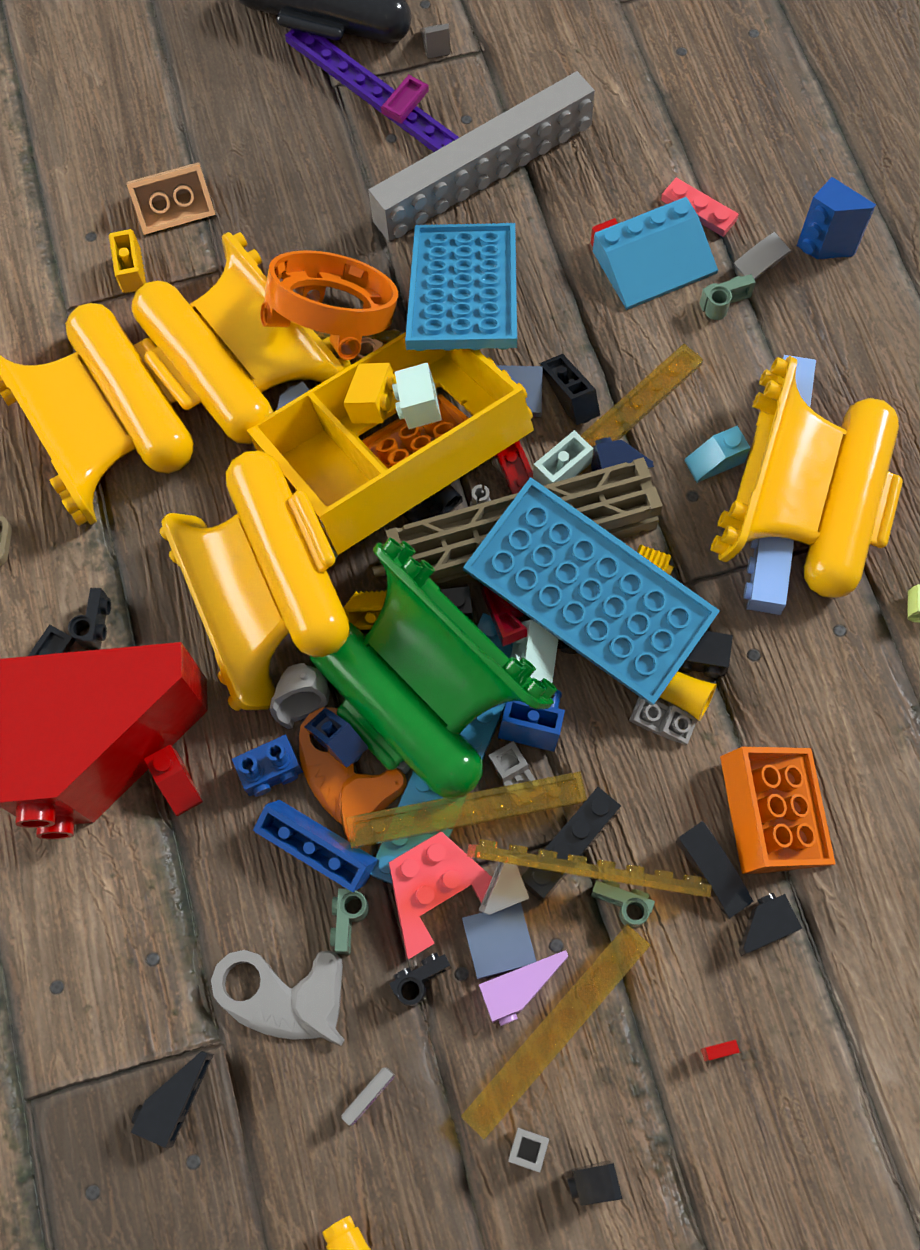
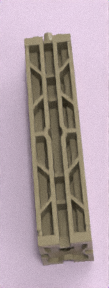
M644 457L633 460L631 463L625 462L544 485L548 490L619 540L640 534L642 531L648 532L657 529L658 516L661 514L663 505L656 487H653L651 483V474ZM518 493L406 524L402 528L385 530L387 540L392 538L399 544L405 541L411 545L416 551L412 558L417 562L424 560L435 569L430 579L440 589L453 588L477 581L466 573L463 567ZM382 564L372 567L375 578L386 575Z

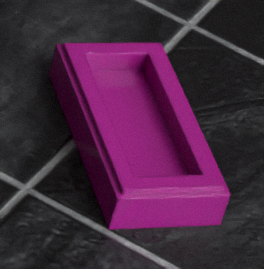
M408 75L382 105L381 113L402 124L428 93L429 85Z

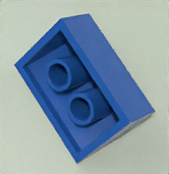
M831 177L813 197L796 246L804 253L810 254L816 259L853 257L859 247L876 204Z

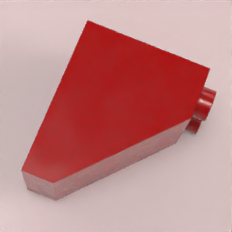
M182 642L0 659V807L16 816V826L36 828V837L40 839L55 840L73 837L75 824L94 823L149 769L144 758L170 744L173 746L208 711L207 678Z

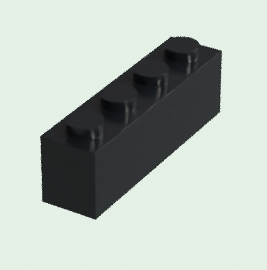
M597 787L521 876L525 888L544 903L616 817L621 805L601 788Z

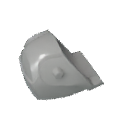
M305 663L289 666L281 676L274 697L271 699L269 710L272 717L280 725L291 729L294 722L307 718L310 713L325 707L330 696L328 680L318 669Z

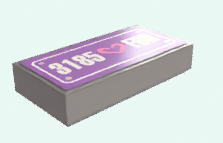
M383 1067L341 1115L342 1119L349 1126H353L396 1075L388 1068Z

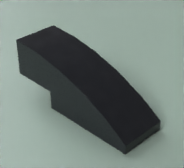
M703 821L678 837L676 844L692 864V870L728 920L754 902L728 856Z

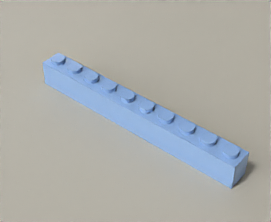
M784 355V356H783V359L785 360V359H786L787 357H789V356H788V355ZM791 356L797 359L795 378L797 389L805 403L810 407L816 360ZM765 537L751 541L750 548L755 549L754 557L749 558L747 573L751 574L750 583L746 582L743 595L744 599H748V610L781 615L787 601L794 540L780 537Z

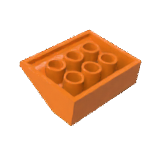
M440 393L437 395L441 421L408 429L405 418L401 420L398 418L363 439L362 442L389 469L466 421L469 417Z
M740 747L720 756L742 874L771 873L836 864L811 748Z

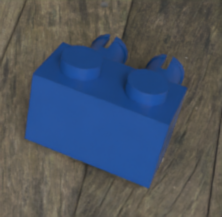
M557 689L552 699L554 704L549 709H533L521 701L507 702L498 738L555 752L565 710L558 709L560 699L562 698L561 691Z
M286 734L232 758L243 788L249 796H262L270 792L272 786L279 783H291L298 778V774L303 773Z

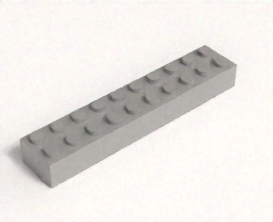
M576 71L368 189L374 224L389 242L395 238L402 237L406 232L413 229L415 225H423L428 219L445 212L454 204L466 200L468 196L485 189L499 178L506 177L511 171L520 166H525L530 160L547 153L551 148L566 142L577 133L587 130L592 125L595 90Z

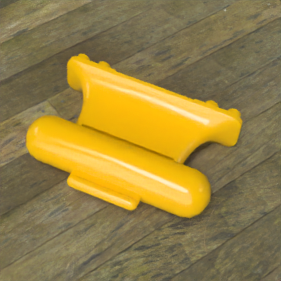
M227 232L222 236L226 265L221 277L211 289L189 304L177 288L168 282H148L135 292L132 300V313L138 324L157 346L145 353V361L180 406L185 410H190L199 403H202L229 438L236 443L251 444L252 441L247 430L259 424L266 416L273 413L271 405L262 392L276 385L299 379H310L322 383L349 367L351 363L349 360H344L340 357L336 358L333 354L336 350L330 343V337L321 340L312 329L292 321L289 327H263L260 319V310L262 303L265 301L267 277L258 267L262 263L261 257L255 249L247 253L244 249L247 247V241L241 232L235 235Z
M87 303L75 308L69 314L65 323L66 334L76 351L75 353L57 361L41 365H21L13 363L0 355V394L8 406L17 401L59 474L49 479V481L62 498L63 505L68 513L72 515L78 526L87 521L90 525L97 522L93 507L96 486L104 473L127 453L136 449L144 463L151 469L159 473L169 474L181 470L188 464L194 452L192 436L171 404L176 399L144 359L145 353L156 348V345L150 338H145L133 345L119 321L109 309L102 304Z
M791 356L785 360L776 357L770 371L765 369L759 380V385L765 387L764 394L758 392L753 401L752 407L760 410L737 498L729 512L725 510L722 512L718 520V526L725 530L722 537L719 535L715 536L710 550L719 554L718 559L720 561L728 562L740 553L747 542L755 539L780 537L809 545L804 564V579L810 589L822 597L838 598L847 596L855 590L862 578L869 546L873 545L877 548H884L889 541L903 483L901 476L888 472L899 430L898 415L895 409L884 400L867 398L849 407L843 418L842 425L839 427L814 412L800 396L795 379L797 359Z
M249 451L234 458L226 471V487L238 512L224 523L208 528L199 517L169 513L162 519V527L160 528L161 536L169 542L172 549L169 552V557L182 570L215 652L214 656L220 668L218 679L222 684L227 685L230 693L228 703L236 711L241 709H270L271 699L275 694V687L269 675V665L274 651L288 634H290L292 641L300 652L312 657H324L337 652L349 636L348 617L327 573V569L335 563V556L307 494L302 490L292 494L285 476L273 456L262 451Z

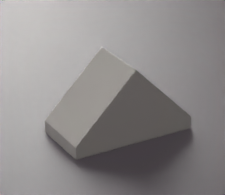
M449 24L420 28L428 59L451 54Z
M502 854L478 910L488 915L529 899L515 859L511 855Z

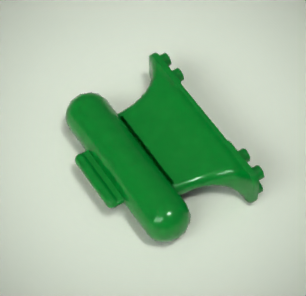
M389 538L384 544L377 543L373 548V552L381 561L387 575V592L380 614L365 636L356 625L349 622V636L337 652L324 657L308 656L313 665L345 698V701L337 709V716L351 725L369 747L368 750L385 768L394 770L404 760L433 792L444 798L457 799L464 797L476 788L483 772V761L478 751L466 740L461 732L474 719L487 710L507 702L521 701L533 709H549L554 704L551 697L557 691V688L545 678L541 681L531 678L530 676L536 668L527 659L521 658L520 661L514 657L509 659L430 579L435 569L424 560L417 562L413 559L412 556L416 551L407 542L402 541L399 544L396 540Z

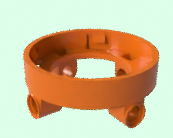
M322 251L287 252L275 257L269 264L265 287V301L261 305L260 319L263 327H289L292 321L306 328L330 334V343L340 358L351 360L360 353L362 336L374 335L384 330H389L397 304L398 289L393 281L381 271L353 258ZM326 287L339 289L354 295L364 302L363 308L350 309L323 304L322 301Z

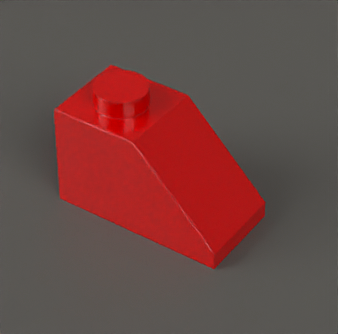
M171 744L144 758L157 786L176 816L203 803L179 753Z

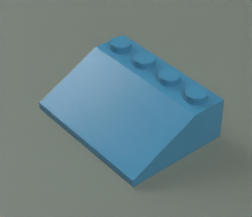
M687 197L594 234L593 253L626 310L718 273V268L699 216Z

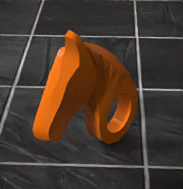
M322 707L310 713L300 726V762L314 796L321 806L342 825L347 841L354 843L356 830L373 820L402 795L408 781L406 775L397 768L386 770L379 775L356 774L354 763L346 768L329 752L316 749L312 745V735L304 726L325 708ZM326 707L327 709H329L337 715L338 708Z

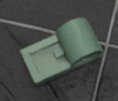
M752 274L743 277L737 276L730 281L720 284H711L703 288L699 304L703 312L710 319L721 320L727 315L730 303L752 296L756 282Z
M603 879L602 882L596 880L591 893V897L621 907L619 917L621 922L628 928L642 926L652 913L655 903L654 900L648 899V893L637 889H632L631 892L620 889L619 883L609 879ZM630 905L638 906L642 911V918L640 920L630 919L626 913V908Z
M338 889V897H333L332 915H337L336 928H331L330 946H335L337 954L350 955L352 922L364 920L369 913V904L363 894L358 891L351 892L348 889ZM353 899L362 901V908L356 914H350L346 909L347 904Z

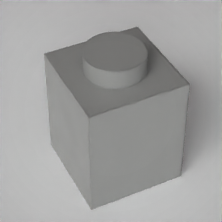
M517 1127L508 1162L540 1172L549 1138Z

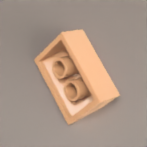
M199 162L127 182V187L144 235L216 215Z

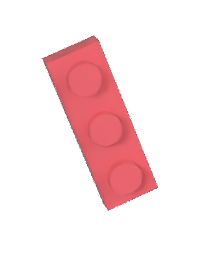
M675 178L662 193L661 201L666 204L687 197L699 216L701 224L722 237L725 236L738 219L739 214L678 178Z

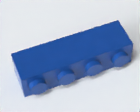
M281 800L265 805L253 829L255 833L351 892H355L366 885L378 861L377 858Z

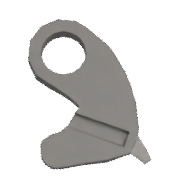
M247 950L229 953L216 965L211 978L213 996L220 1006L244 1026L266 1035L292 1040L322 1037L340 1046L345 1040L336 1030L340 1011L343 969L342 959L336 952H319L313 961L310 973L293 988L288 987L277 976L261 955ZM238 964H252L259 971L261 978L260 987L257 993L250 999L236 1001L226 991V976Z

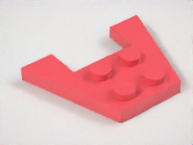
M442 831L388 862L407 959L409 960L435 944L420 918L421 915L470 885L482 903L492 879L491 875Z

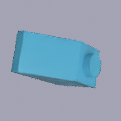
M737 425L713 435L686 457L685 463L698 483L745 463L751 447Z

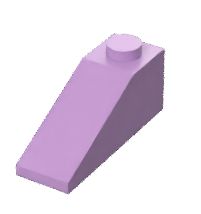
M562 951L479 984L492 1023L499 1021L500 1026L517 1020L516 1014L528 1005L567 960V951Z

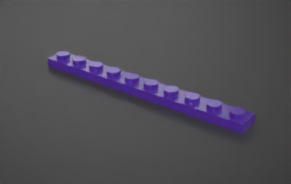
M294 29L285 34L286 42L379 112H381L382 105L395 91L324 37ZM417 106L402 124L389 118L433 152L459 138Z

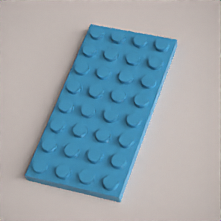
M515 223L415 225L405 338L406 350L443 349L449 351L453 349L480 350L486 348L505 350L517 348Z
M531 477L463 567L466 573L652 706L720 612L716 607Z

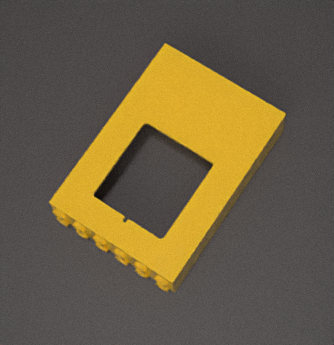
M405 332L266 416L259 424L248 429L247 432L257 451L273 456L278 462L292 494L299 490L307 494L329 545L339 555L534 431L531 421L533 414L527 406L525 399L527 398V392L522 384H516L504 369L501 371L490 357L486 358L480 350H406ZM390 363L395 374V371L428 363L435 388L442 387L461 406H464L472 417L388 469L359 439L361 434L379 423L352 424L344 406V400L358 364ZM394 394L391 400V409L387 411L385 420L397 413L395 403L400 402V400L397 401Z

